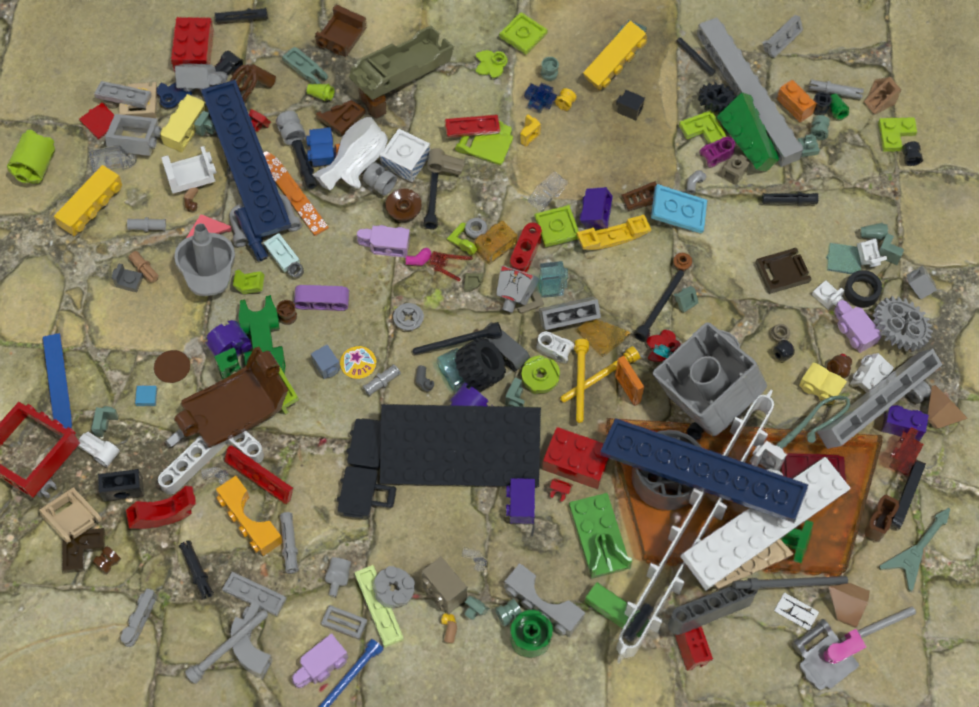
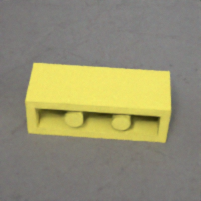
M188 94L184 100L180 101L178 109L171 115L166 127H163L160 136L163 145L183 152L196 132L195 121L203 111L208 112L205 101Z

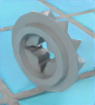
M413 303L400 305L396 308L393 315L397 328L403 329L404 332L419 328L424 318L422 309ZM405 315H412L413 321H410L409 319L405 321Z

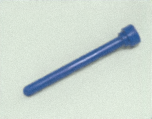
M371 638L366 644V652L319 707H330L372 657L379 656L384 648Z

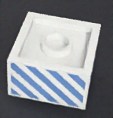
M398 129L380 155L381 166L413 182L428 160L430 143Z

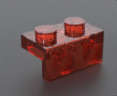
M913 427L910 428L908 433L903 432L898 441L901 443L900 447H895L890 456L893 460L889 467L905 476L910 472L924 445L914 439L918 430Z

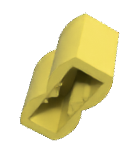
M812 363L799 386L805 393L817 395L820 401H823L826 398L840 395L847 381L839 375L829 372L823 366ZM836 400L829 401L826 404L833 405Z

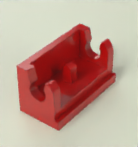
M702 626L683 634H675L687 671L693 670L698 665L703 667L713 660Z

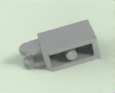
M181 64L175 66L177 88H184V91H193L194 88H200L201 91L202 89L225 83L228 80L227 73L216 72L212 64Z

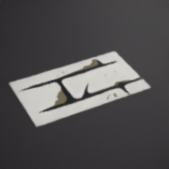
M785 592L774 610L807 630H810L819 613L817 610Z

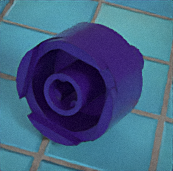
M235 320L228 321L229 324L225 326L220 324L211 330L206 337L208 341H205V344L214 356L234 348L238 358L252 347L250 339Z
M465 382L449 400L451 405L488 406V400L473 387L470 389L466 388L468 384Z

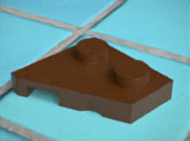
M350 100L342 105L331 107L330 111L321 113V111L317 112L316 118L343 136L365 114V109Z

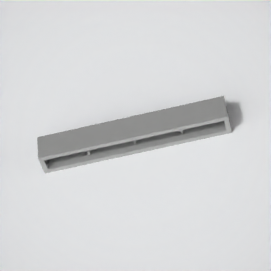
M934 349L915 354L854 402L841 417L819 430L817 433L826 448L842 446L941 367L942 363Z

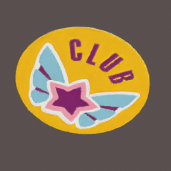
M351 347L341 356L340 367L348 377L362 379L374 371L376 357L366 347Z

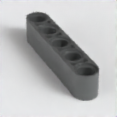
M730 586L674 609L669 619L668 629L674 634H683L747 608L752 604L758 590L733 589Z

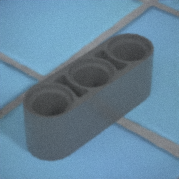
M503 330L502 337H483L495 344L496 348L500 350L505 364L513 371H517L530 359L529 353Z

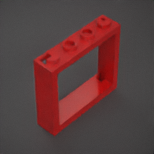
M18 401L0 422V446L27 416L62 436L26 479L0 464V478L34 498L77 448L80 441L75 436L76 432L70 427L64 428L58 420L54 419L52 421L44 412L40 411L38 413L30 404L24 405Z

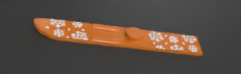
M264 152L275 183L289 199L291 205L313 235L316 236L329 228L282 163L271 153Z

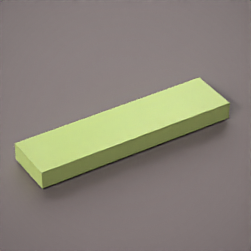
M374 565L354 572L384 648L403 641V635L392 609L381 605L375 598L373 582L377 572Z

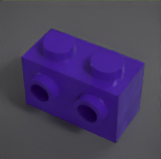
M607 187L586 189L585 196H583V209L580 213V221L587 229L608 228L613 196Z
M899 405L891 406L884 415L881 432L920 441L926 433L929 415L923 414V412L918 410L904 409Z
M511 479L510 486L507 485L506 498H510V504H506V516H510V523L534 524L535 479Z

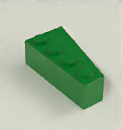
M741 92L717 118L757 170L767 172L779 161L771 139L767 136V130L761 122L758 109L755 108L752 95Z

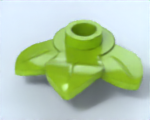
M490 50L476 53V57L481 61L476 68V73L480 75L490 74L492 78L499 77L503 73V67L507 65V56L503 52L493 53Z

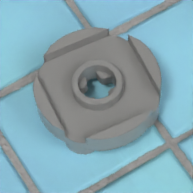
M388 566L378 573L373 582L375 598L381 605L387 608L403 607L414 594L415 581L404 570ZM389 584H395L398 590L391 591Z

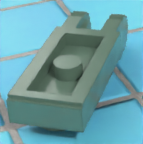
M293 47L282 56V61L306 80H309L311 84H321L314 76L315 73L322 80L328 79L326 72L298 48Z

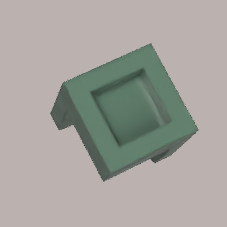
M887 233L879 250L880 257L886 256L887 260L885 261L898 265L904 249L891 244L894 236Z

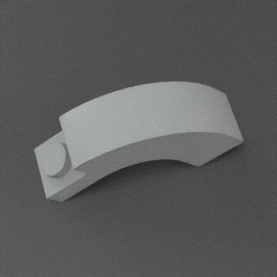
M252 602L250 607L247 606L242 616L243 620L235 617L231 628V637L262 611L260 604ZM250 631L232 648L242 667L250 674L263 680L273 660L271 655L256 649L251 644L252 631Z

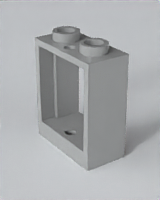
M115 114L105 136L107 151L150 156L152 150L156 148L157 137H160L161 133L158 119ZM124 130L147 133L145 138L121 136Z

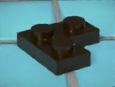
M88 529L75 539L70 535L71 541L69 543L63 540L62 571L64 573L85 571V552L99 551L105 548V529Z

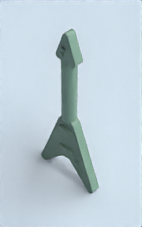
M950 508L935 516L936 520L917 545L883 563L879 569H903L906 575L908 591L912 592L923 549L942 525H946Z

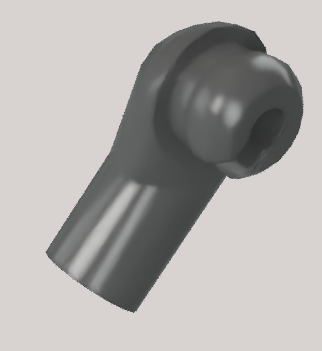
M422 365L417 366L416 384L423 391H431L434 387V381L426 378L427 368Z

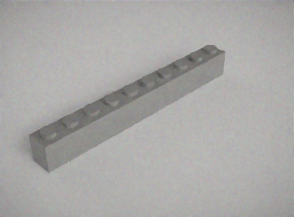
M717 17L699 24L697 36L732 91H734V94L738 96L743 92L752 95L755 108L758 109L761 122L767 130V136L771 139L778 155L779 161L777 162L783 167L800 160L803 152L802 144L796 140L793 130L785 123L784 116L778 112L776 104L769 98L767 90L761 86L758 76L752 72L750 64L743 58L742 52L734 44L732 36H729L726 32L724 24Z

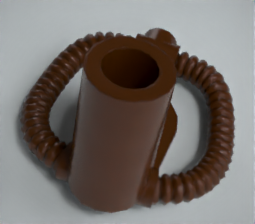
M255 64L240 66L233 73L230 81L236 80L239 91L242 92L252 80L251 85L242 96L245 102L254 90L257 82L271 88L276 82V76ZM247 75L248 78L244 80L245 83L242 87H239L241 80Z

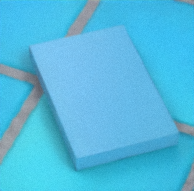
M657 184L654 189L651 218L702 234L705 226L707 200Z

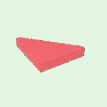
M201 214L186 238L194 235L195 226L199 223L204 224L209 233L231 232L232 228L227 224Z

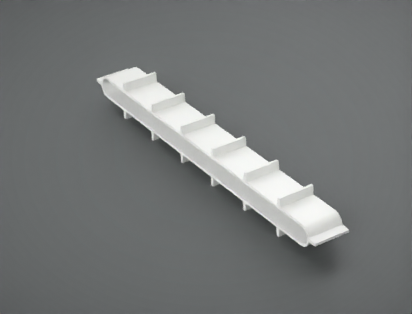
M772 390L767 395H760L754 400L743 420L735 417L730 429V433L734 437L725 450L724 456H728L750 415L756 410L763 411L766 417L741 461L745 462L753 446L757 447L759 444L763 446L768 435L763 429L774 407V402L770 398ZM694 488L689 501L693 508L681 529L672 526L668 539L673 543L659 566L650 564L647 577L651 581L638 604L635 605L628 602L625 615L629 619L621 631L617 643V651L620 654L617 663L620 664L624 657L630 658L637 653L649 630L658 633L662 620L657 616L671 591L680 594L684 581L679 577L686 566L685 562L681 565L637 644L628 646L623 643L624 631L627 627L629 628V624L642 606L706 492H701ZM719 498L693 546L701 542V538L713 517L722 519L727 508L722 503L724 498Z

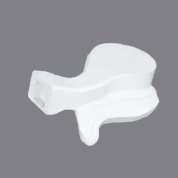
M371 117L361 119L344 134L335 160L326 168L315 172L313 176L322 187L331 190L340 178L355 189L360 188L359 175L382 154L387 144V135L381 131L380 127Z

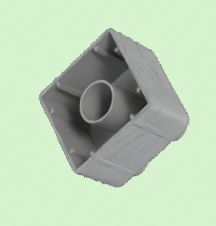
M709 322L703 324L653 371V375L667 396L711 436H716L726 429L735 417H738L767 388V383L754 359Z

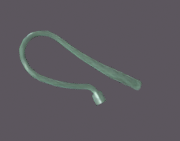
M838 395L821 401L804 421L779 441L776 446L781 449L786 447L803 430L821 406L829 401L845 400L846 406L838 414L815 427L807 434L808 442H815V432L841 417L849 409L850 400L846 396Z

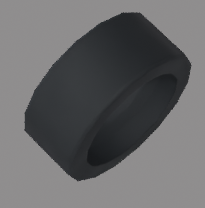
M867 270L856 271L849 276L844 288L845 296L855 306H872L881 295L883 289L882 282L873 272ZM857 281L867 282L874 289L873 295L869 297L858 295L852 288L853 283Z

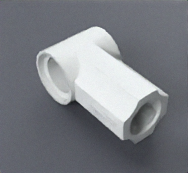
M89 432L83 433L79 438L80 444L78 447L92 455L104 467H108L120 452L109 441L104 442Z

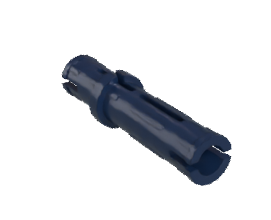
M245 207L235 210L234 214L249 242V248H252L258 262L265 260V258H268V255L262 245L263 241L261 238L255 237Z

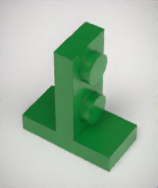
M806 520L802 530L793 529L780 538L788 548L796 550L794 562L802 564L814 524L812 521Z

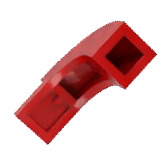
M185 486L175 495L165 500L156 502L136 501L126 509L129 528H155L178 522L192 514L191 508L196 505L193 486Z

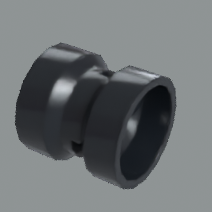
M818 92L813 99L816 102L813 114L824 116L828 113L832 98L826 92Z
M911 141L902 146L907 166H916L923 162L919 142Z

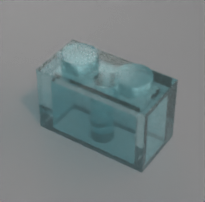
M563 261L540 263L539 287L541 297L564 296V288H567L568 270L564 268Z

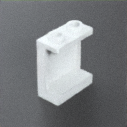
M204 146L200 147L201 155L174 163L170 162L169 156L161 157L172 193L215 182L213 174H216L214 163H211L210 152H206Z

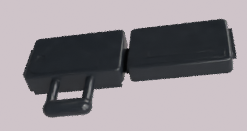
M362 418L355 420L354 429L350 431L352 436L350 448L346 450L348 466L345 469L344 478L340 480L342 489L340 496L336 500L339 503L337 509L339 515L350 518L369 519L372 506L389 509L394 507L397 488L395 486L376 484L378 477L376 470L380 467L381 421ZM375 489L388 491L387 502L373 501Z

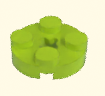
M539 355L531 357L525 362L522 368L521 379L524 386L531 393L542 394L550 392L559 383L560 369L551 358L549 360ZM538 371L545 373L543 378L537 377Z

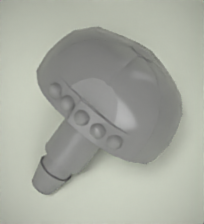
M199 223L195 226L194 235L184 239L175 249L176 267L184 276L186 284L194 294L199 296L217 295L227 289L230 283L231 269L235 263L234 247L225 236L209 233L206 226Z

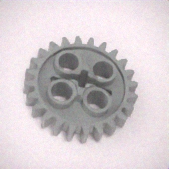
M893 296L890 299L886 297L874 309L873 317L875 319L873 323L878 324L875 329L881 330L879 335H885V341L890 340L892 346L897 344L898 349H901L903 346L905 351H908L909 348L912 351H915L916 348L920 350L929 342L933 332L930 329L932 325L927 323L930 319L924 317L925 312H920L919 306L915 308L914 302L909 304L906 298L902 301L899 296L896 300Z

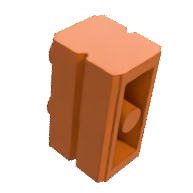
M794 80L787 82L779 88L777 100L799 122L804 121L813 114L816 102Z

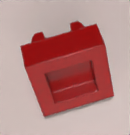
M253 109L250 110L249 116L252 118L251 122L256 132H259L262 125L267 128L269 127L271 121L267 117Z
M554 478L550 485V488L553 489L550 497L554 498L555 493L560 492L562 494L560 501L563 502L566 499V494L571 492L573 484Z

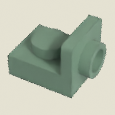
M514 378L506 394L505 405L525 406V401L520 399L524 388H521L522 380Z
M109 406L96 407L92 431L96 437H103L104 431L108 429V420H118L119 416L116 409Z

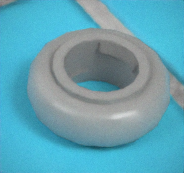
M472 218L465 225L466 234L473 239L482 238L488 230L486 222L480 218ZM473 226H480L481 230L474 231L471 228Z

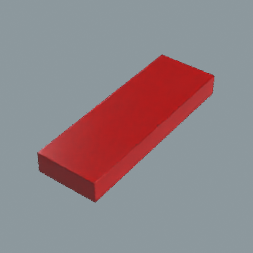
M498 114L449 118L444 121L447 138L500 133Z

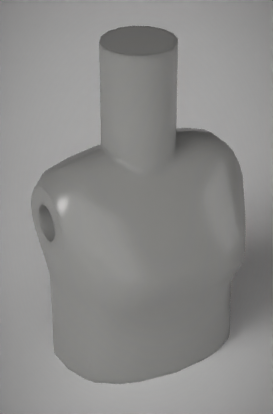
M336 557L331 558L325 581L331 584L330 597H337L339 586L347 585L351 567L350 561Z

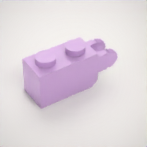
M379 225L372 226V229H360L357 231L358 243L362 246L371 247V251L375 255L404 258L408 255L409 229Z
M839 300L834 310L835 315H837L836 317L839 319L837 325L841 333L848 337L852 347L861 353L877 344L882 336L879 335L881 332L875 329V324L864 310L859 307L852 309L846 301Z
M332 633L301 657L302 668L292 677L295 687L302 689L311 681L314 684L317 682L321 683L330 676L331 671L335 668L340 669L346 664L348 659L347 652Z

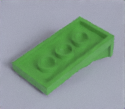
M608 493L569 502L570 511L591 579L630 569L632 558H628Z

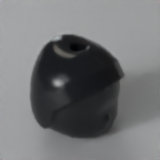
M781 340L773 347V354L780 361L789 360L795 353L794 346L788 340Z

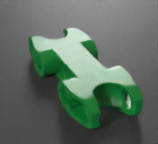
M271 295L266 296L265 307L260 311H251L248 309L245 299L240 300L239 323L246 335L251 334L253 349L259 346L262 352L270 351L285 374L286 364L283 347H273L271 331L280 329L277 309L274 306ZM252 351L244 352L245 365H247Z

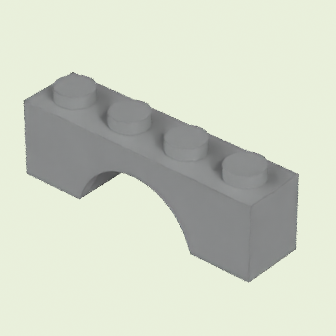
M519 563L504 582L505 592L510 597H517L522 601L521 604L526 609L541 612L551 621V624L555 626L554 629L559 634L570 637L583 621L585 612L569 600L561 604L544 602L539 598L534 588L536 575Z

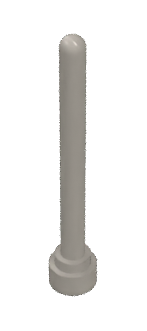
M266 610L259 612L202 663L190 666L185 671L187 677L197 684L203 678L205 670L267 618L268 612Z

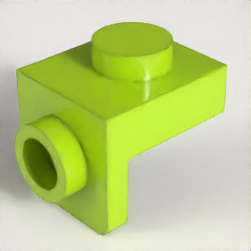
M235 270L233 286L243 295L260 292L263 290L265 274L261 271L244 274L240 270Z

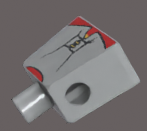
M502 265L496 293L497 296L505 299L502 310L513 313L516 303L526 305L540 278Z

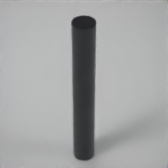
M681 37L677 39L676 43L710 76L715 74L716 71Z

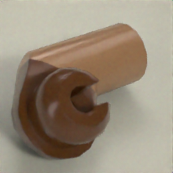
M197 187L188 189L184 194V205L187 211L195 212L198 208V204L193 202V198L199 191Z

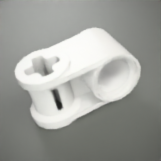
M546 331L538 336L536 348L540 354L565 364L568 362V355L575 345L568 339ZM546 341L549 345H544L542 342Z

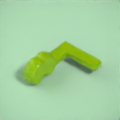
M462 222L447 238V241L457 245L461 250L467 251L470 255H474L477 251L476 246L467 239L461 240L457 238L465 230L466 224Z

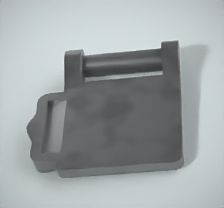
M825 619L818 621L817 626L802 638L791 642L793 648L804 659L799 668L803 672L805 680L812 684L816 690H822L825 687L831 689L859 667V663L852 655L835 664H830L825 660V649L831 644L842 643ZM824 632L827 637L807 652L804 646Z

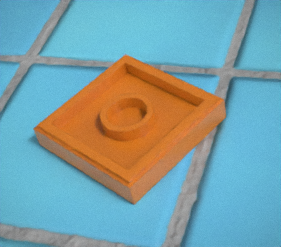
M625 356L618 358L615 377L632 404L636 406L641 403L644 385Z

